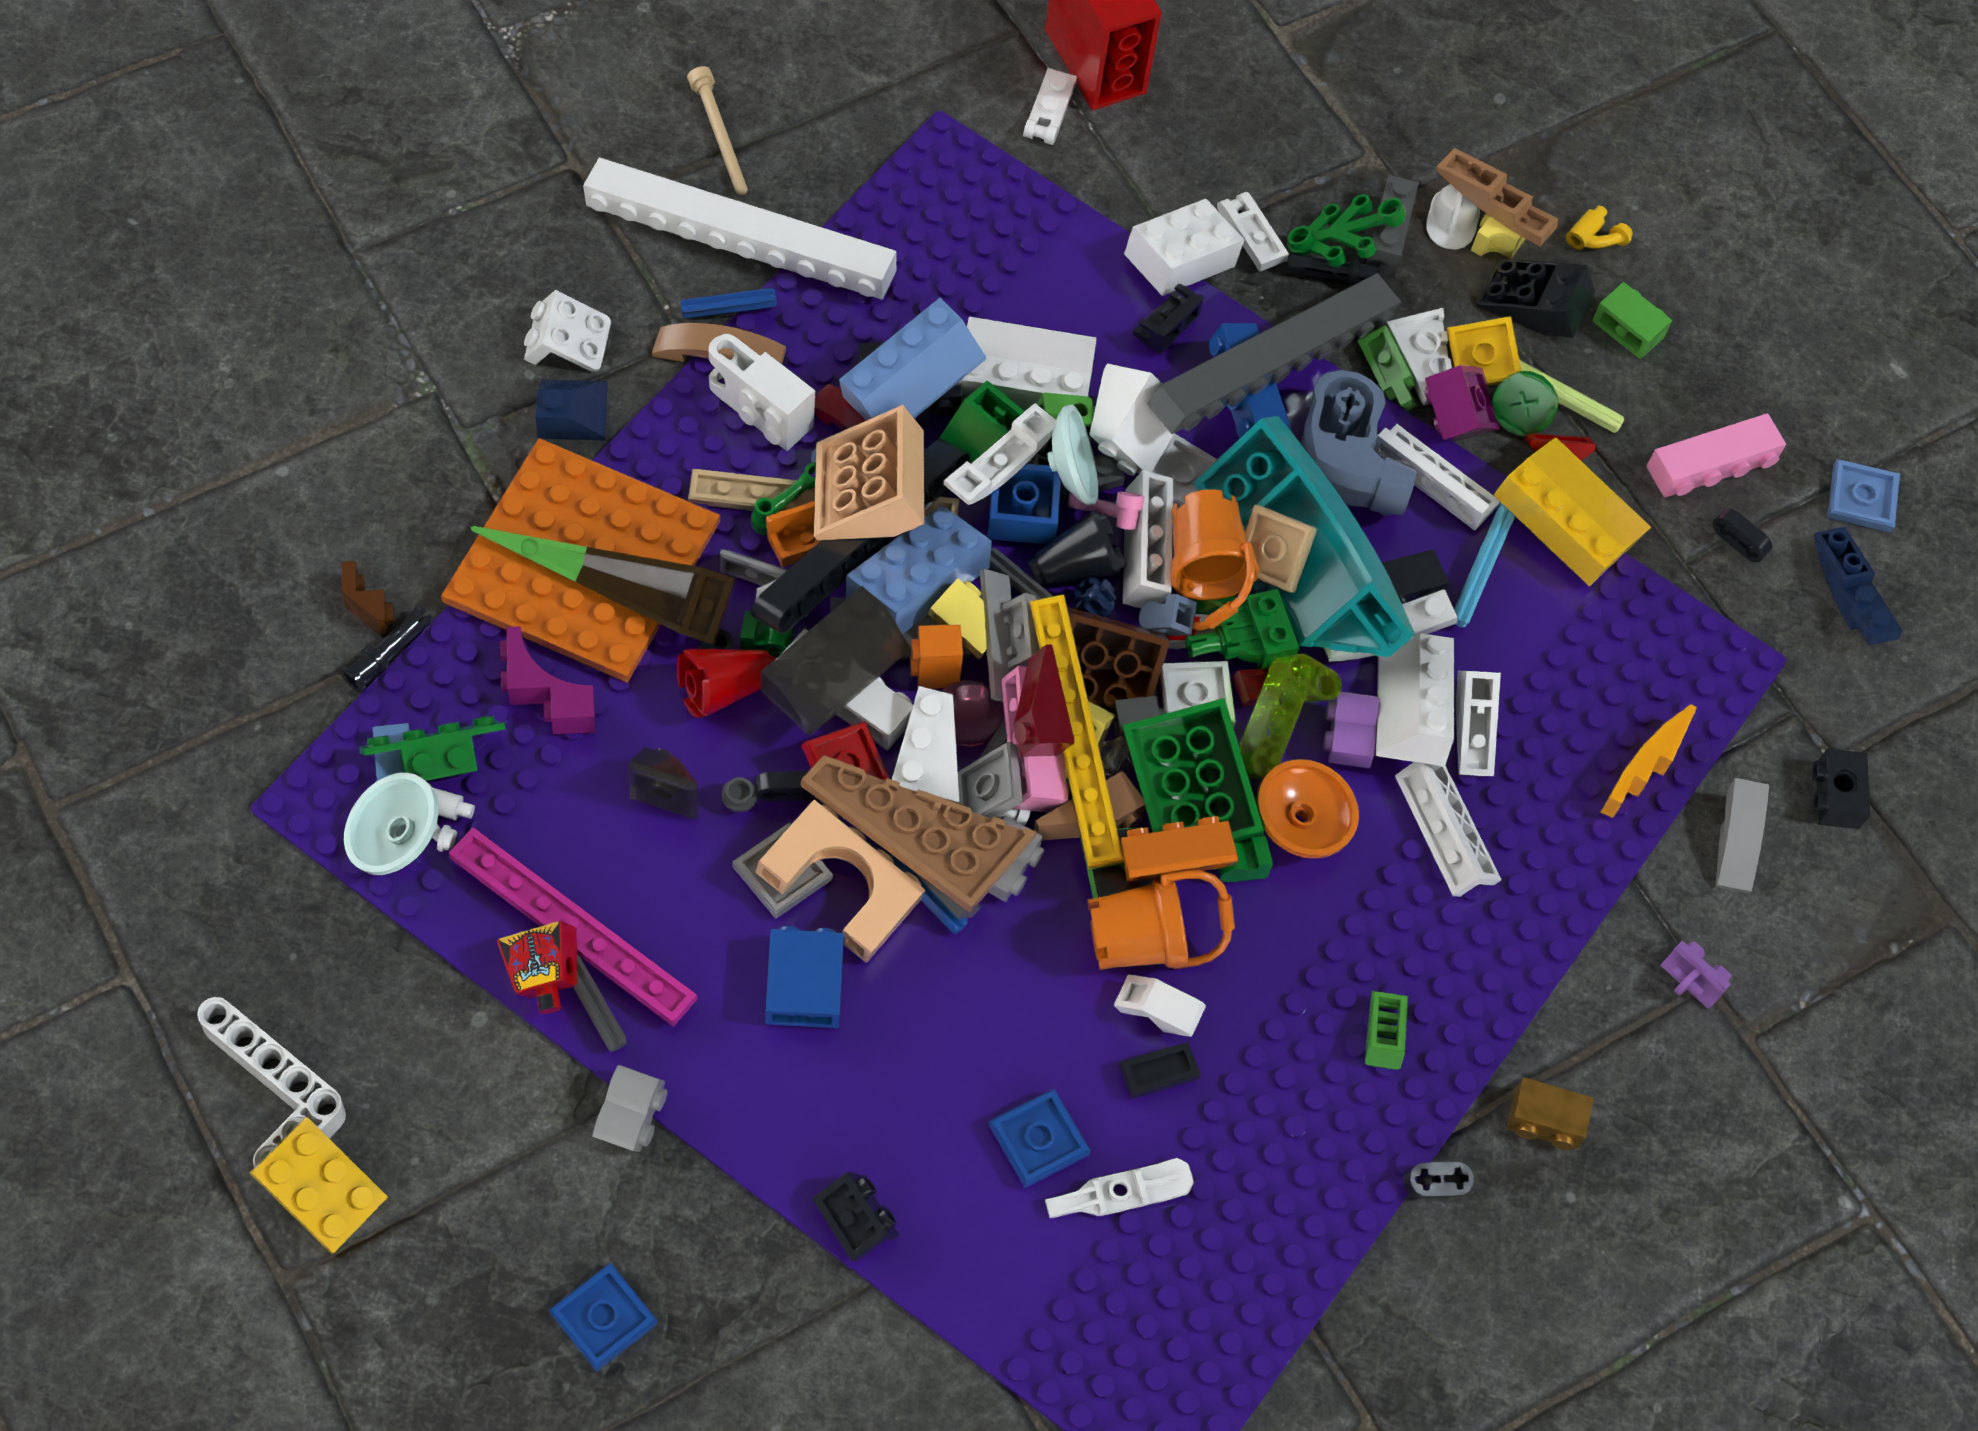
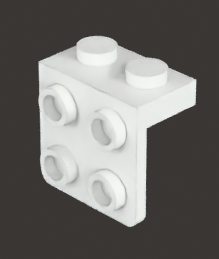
M557 290L552 292L542 302L538 301L531 312V319H533L532 328L524 340V345L527 346L524 360L536 365L552 352L591 372L599 370L611 325L610 318Z

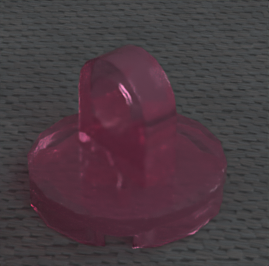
M966 679L960 682H953L944 688L942 692L953 695L956 744L972 747L985 744L991 740V737L1002 723L1004 708L1001 701L991 699L990 686L981 681Z

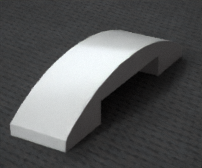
M1034 403L1012 422L1011 430L972 464L966 461L944 480V485L968 505L983 499L1014 476L1045 445L1052 436L1056 420Z

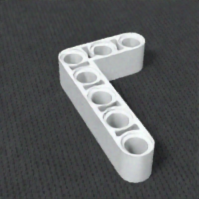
M213 997L205 1000L200 1005L197 1015L205 1035L295 1110L257 1149L253 1158L254 1168L305 1117H308L330 1139L342 1126L346 1117L344 1105L337 1091L223 998ZM216 1015L226 1016L219 1024L209 1023ZM241 1038H253L252 1042L245 1047L236 1046ZM269 1060H280L279 1065L274 1069L268 1070L263 1068ZM297 1082L308 1083L307 1087L301 1092L290 1091L291 1087ZM332 1104L336 1106L334 1111L328 1115L318 1114L319 1109L324 1105Z

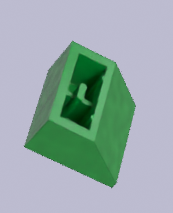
M987 380L963 401L939 439H943L968 452L971 456L970 464H972L1011 430L1012 422L1025 411Z

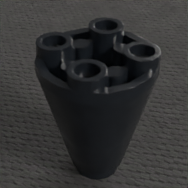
M1096 511L1089 513L1036 552L1035 558L1028 560L1036 582L1039 585L1044 582L1047 585L1080 581L1091 577L1101 578L1120 574V569L1126 567V563L1119 547L1117 548L1116 544L1111 545L1108 537L1113 536L1114 533L1107 516H1104L1103 513L1098 514Z

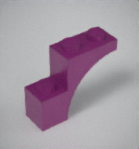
M521 626L506 627L507 640H500L501 661H507V671H501V691L508 692L510 705L544 704L545 722H552L553 734L596 733L593 685L573 684L548 674L535 663L526 650L522 639Z

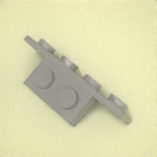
M982 569L979 572L982 600L984 601L991 699L1003 702L1001 679L1017 666L1027 667L1029 658L1040 650L1030 609V601L1036 600V596L1024 593L1011 600L1009 576Z

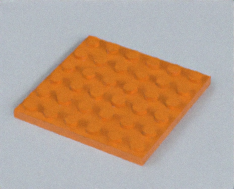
M538 438L483 528L695 566L720 523V515ZM478 535L441 595L442 602L505 630H507L506 627L521 626L523 638L627 683L661 626L660 623L481 535Z

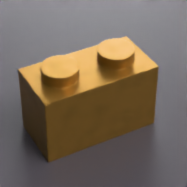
M1523 1077L1514 1091L1506 1129L1515 1131L1518 1136L1525 1139L1539 1138L1549 1141L1558 1149L1577 1150L1587 1135L1594 1098Z

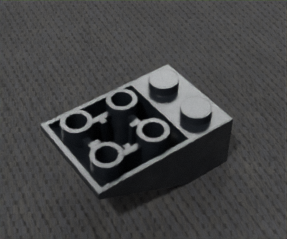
M1499 258L1477 302V306L1503 318L1511 316L1512 322L1542 335L1573 338L1595 290L1587 265Z

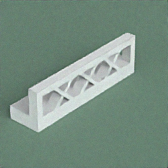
M1398 424L1391 430L1385 427L1377 436L1374 450L1382 459L1385 460L1386 457H1389L1417 470L1414 485L1474 531L1499 506L1500 501Z
M1413 762L1396 774L1397 782L1452 895L1460 897L1478 884L1495 885L1500 882L1499 873L1446 766Z

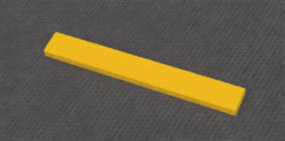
M1064 595L1030 601L1039 649L1046 644H1052L1075 740V743L1062 753L1088 869L1122 863L1124 858Z

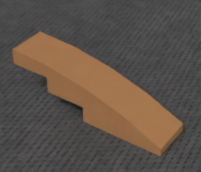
M1456 148L1436 168V171L1482 211L1538 246H1541L1558 226V218L1532 206L1533 196L1506 183V173Z

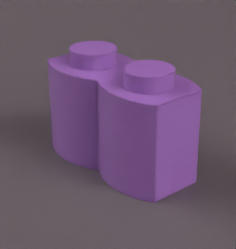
M1337 691L1335 700L1328 701L1326 721L1331 722V731H1325L1323 751L1329 752L1328 763L1370 768L1375 750L1378 697Z

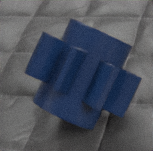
M1087 578L1075 589L1076 597H1074V600L1077 603L1075 608L1106 617L1115 606L1114 600L1116 596L1113 594L1115 588L1106 578L1101 582L1097 578Z

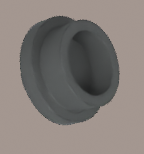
M733 778L722 789V801L728 809L734 812H745L751 809L757 801L756 787L746 778Z

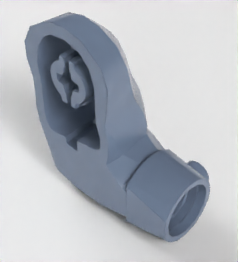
M1340 370L1325 373L1316 382L1301 445L1319 466L1346 506L1369 508L1370 511L1379 512L1384 516H1403L1414 487L1417 470L1389 457H1386L1384 460L1374 450L1377 439V423L1386 404L1383 391L1371 379L1356 372Z

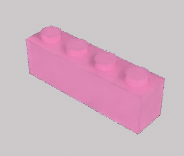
M1767 413L1655 449L1646 467L1664 498L1675 494L1682 496L1699 486L1705 485L1710 487L1724 478L1730 476L1737 478L1745 475L1752 469L1773 466L1779 461V456L1786 443Z
M1017 666L1001 679L1007 742H1012L1018 748L1023 803L1014 807V809L1049 813L1068 801L1069 784L1066 781L1063 753L1058 756L1021 757L1019 744L1015 739L1014 721L1027 667Z

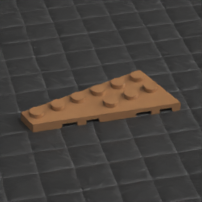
M825 755L801 779V787L969 913L1030 845L1037 833L1028 828L1021 830L1007 825L1005 820L994 816L993 819L979 815L972 812L971 808L928 792L919 789L915 792L899 786L900 782L887 778L885 781L866 774L864 769Z

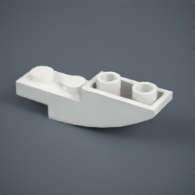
M1445 589L1402 604L1416 635L1419 633L1429 634L1457 623V615ZM1324 648L1329 662L1375 656V654L1352 653Z

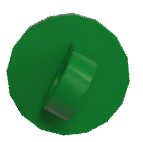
M1518 371L1508 375L1497 386L1492 398V407L1497 422L1504 429L1519 436H1526V433H1540L1552 423L1558 410V395L1553 385L1544 376L1532 371Z

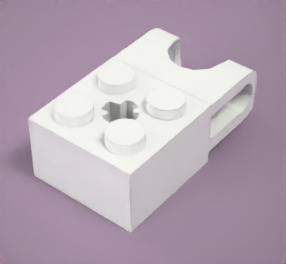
M722 334L710 342L709 361L715 367L709 375L710 390L737 411L746 424L754 425L763 432L770 443L778 444L786 451L814 427L815 390L766 352L761 356L733 335ZM729 348L734 352V357L728 360L725 356L719 354L718 350ZM724 378L725 384L719 383V379Z

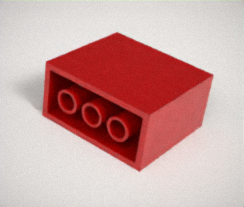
M1049 0L1045 31L1070 74L1077 76L1076 85L1091 111L1147 93L1162 11L1155 0Z

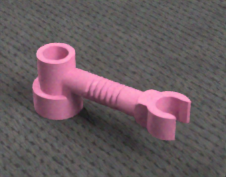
M1118 492L1116 504L1097 499L1095 504L1086 505L1080 502L1072 493H1069L1067 506L1085 511H1096L1099 514L1103 513L1104 515L1117 518L1116 527L1135 530L1138 512L1143 509L1144 496L1130 492Z

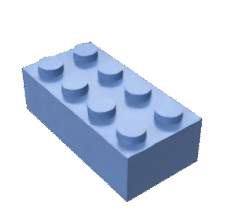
M941 505L924 518L923 525L904 532L847 574L846 603L896 640L928 615L933 604L957 578L963 583L966 580L972 582L980 576V570L989 569L992 541Z

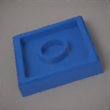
M1055 1089L989 1121V1127L1024 1188L1089 1156L1091 1152Z
M609 1263L549 1309L550 1315L596 1372L658 1325V1320L612 1263Z

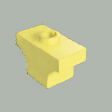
M1485 214L1479 226L1481 228L1477 232L1471 251L1481 257L1488 252H1498L1511 259L1526 238L1513 232L1488 214Z

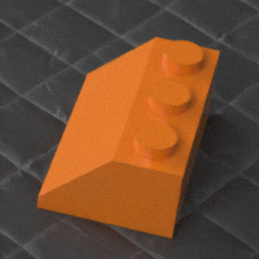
M1219 816L1198 819V826L1184 828L1183 822L1162 825L1163 831L1149 833L1148 827L1127 831L1128 837H1123L1120 840L1127 883L1155 879L1165 873L1183 870L1206 871L1231 867L1238 862L1229 822H1220Z

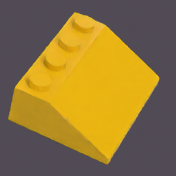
M1556 437L1520 464L1507 476L1494 493V496L1589 587L1651 528Z

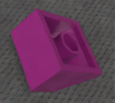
M1459 365L1425 378L1427 384L1425 395L1429 404L1433 405L1436 414L1434 426L1443 440L1455 441L1500 430L1492 407V398L1483 368Z

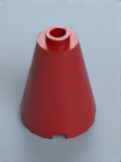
M688 649L684 650V653L679 654L677 658L679 688L686 687L689 698H685L683 701L689 713L695 718L707 717L772 684L775 676L778 674L776 659L774 656H770L766 650Z

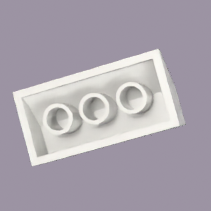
M1419 633L1391 657L1378 656L1377 697L1379 702L1376 723V756L1445 766L1454 740V638Z

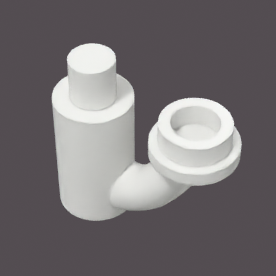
M433 788L438 800L439 816L456 820L458 816L472 818L475 805L463 802V796ZM436 824L432 838L437 842V850L441 852L444 850L451 851L455 844L457 831L451 829L449 825H444L441 829Z

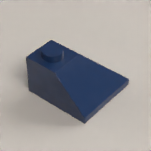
M541 379L537 389L536 402L538 438L605 441L608 381Z

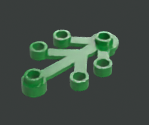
M1360 194L1352 200L1351 205L1343 214L1338 204L1326 205L1319 217L1309 227L1299 226L1289 233L1287 247L1290 253L1306 255L1311 252L1324 257L1330 267H1339L1344 264L1346 255L1342 247H1330L1322 243L1329 240L1355 248L1359 257L1369 258L1377 250L1373 239L1368 236L1361 237L1353 233L1381 224H1386L1392 228L1398 227L1405 221L1406 210L1400 199L1390 198L1380 204L1378 213L1354 220L1357 215H1366L1373 208L1369 196ZM1327 224L1331 225L1330 228L1323 230Z

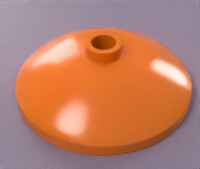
M1303 759L1283 762L1270 770L1258 788L1256 806L1265 832L1278 846L1294 855L1305 858L1331 856L1342 850L1356 832L1359 810L1353 791L1337 772L1321 763ZM1295 815L1300 816L1304 822L1299 821Z

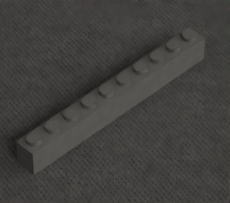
M1377 273L1160 385L1147 405L1171 434L1183 428L1189 431L1199 424L1202 418L1207 416L1211 419L1218 415L1226 405L1230 404L1231 407H1234L1247 394L1252 393L1256 395L1260 393L1271 381L1277 384L1285 379L1292 370L1295 369L1296 372H1300L1313 359L1316 358L1320 361L1328 356L1335 347L1341 350L1354 337L1358 336L1361 339L1368 335L1375 326H1384L1387 321L1394 319L1395 314L1393 312L1401 301Z

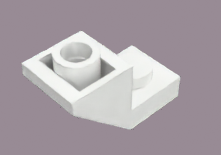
M1129 974L1114 1003V1006L1121 1013L1149 1017L1163 1032L1192 1037L1206 1007L1202 1001L1158 979Z

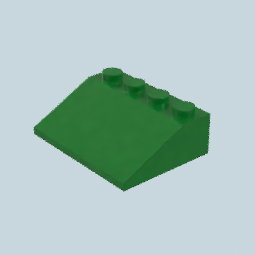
M1225 698L1122 725L1153 833L1163 831L1162 825L1183 822L1184 828L1198 826V819L1219 816L1220 822H1229L1234 843L1250 842L1252 837L1263 836L1264 829Z

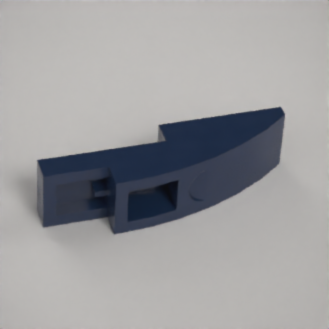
M1846 527L1815 533L1814 541L1822 570L1836 604L1850 630L1859 629L1869 646L1899 639L1902 629L1873 585L1872 580L1875 572Z

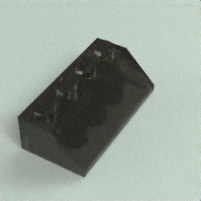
M862 586L761 671V691L806 734L811 736L910 651V646L888 609Z

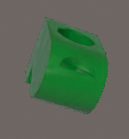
M745 610L740 635V650H766L770 656L778 658L792 643L794 628L785 634H780L753 618L751 611Z
M1266 835L1252 837L1250 842L1234 843L1238 862L1231 867L1218 868L1220 880L1224 882L1268 878L1273 862Z

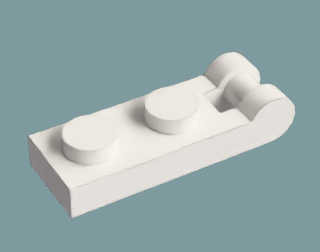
M1050 68L1047 69L1030 117L1026 122L1023 137L1030 139L1038 137L1044 139V143L1054 145L1076 86L1077 76Z
M1248 192L1237 195L1236 199L1232 201L1225 199L1218 202V212L1244 238L1243 247L1259 272L1287 261L1289 253Z

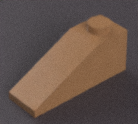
M1121 771L1106 780L1117 829L1135 828L1143 820L1145 804L1140 793L1126 774ZM1073 799L1035 820L1033 831L1042 835V840L1081 837Z

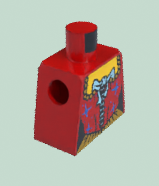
M558 921L497 939L498 947L516 994L527 998L537 997L540 1014L560 1011L561 1003L558 991L577 984L576 927L563 921Z

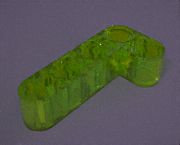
M1305 654L1282 656L1273 661L1239 745L1249 780L1265 778L1270 770L1280 764L1304 701L1311 703L1334 700L1338 697L1342 684L1339 675L1335 671ZM1267 728H1269V732H1270V735H1269V736H1268V734H1267Z

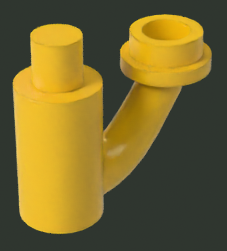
M1599 205L1595 210L1589 209L1566 234V241L1577 250H1581L1584 247L1598 249L1615 244L1627 246L1631 242L1633 232L1628 225L1619 223L1609 230L1608 235L1595 236L1604 225V217L1607 215L1606 208Z

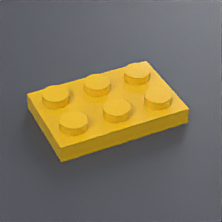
M305 1117L250 1172L330 1253H335L388 1198L308 1117Z

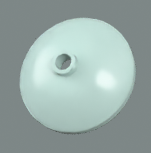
M1067 405L1058 414L1052 432V451L1048 452L1049 465L1053 472H1058L1064 486L1080 502L1086 505L1095 504L1098 499V479L1091 443L1077 408L1074 405Z
M396 773L378 780L360 796L348 816L344 831L345 850L350 861L356 867L369 874L386 875L404 868L423 852L433 836L439 812L437 796L431 785L415 774Z

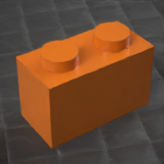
M961 625L919 626L918 638L911 639L912 656H910V676H917V689L919 686L929 689L959 688L963 659Z

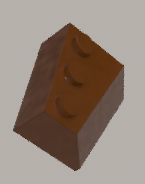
M1067 607L1088 701L1101 708L1108 707L1109 709L1114 707L1115 700L1153 696L1170 640L1159 632Z

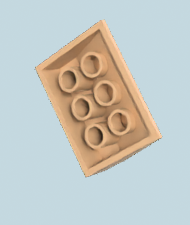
M904 405L817 442L814 537L817 540L895 537L924 524V431Z

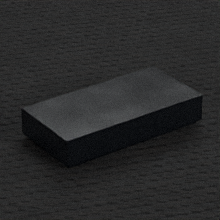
M1189 1042L1121 1061L1118 1066L1130 1099L1200 1079L1201 1076Z

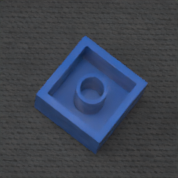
M1025 464L1007 482L990 494L987 538L1036 544H1049L1056 537L1061 478L1058 472H1053L1050 466Z

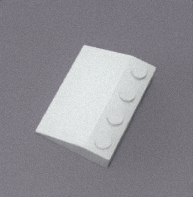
M969 317L967 328L985 354L986 360L956 384L961 385V402L987 380L1024 411L1034 403L1038 404L1042 393L1088 396L1096 337Z

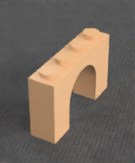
M813 800L759 860L755 873L784 895L799 876L816 861L837 858L856 866L867 881L869 899L843 929V945L867 963L920 902L925 889L921 887L922 884L915 875L910 872L904 873L895 866L889 854L881 849L876 850L868 844L865 836L858 829L847 827L838 819L835 811L827 805H820Z

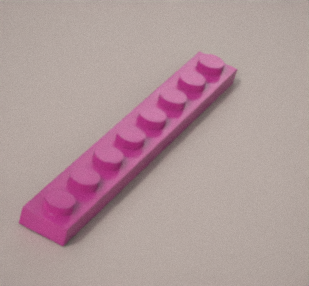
M472 827L449 852V857L452 861L540 927L558 921L575 926L577 954L674 1027L697 1001V994Z

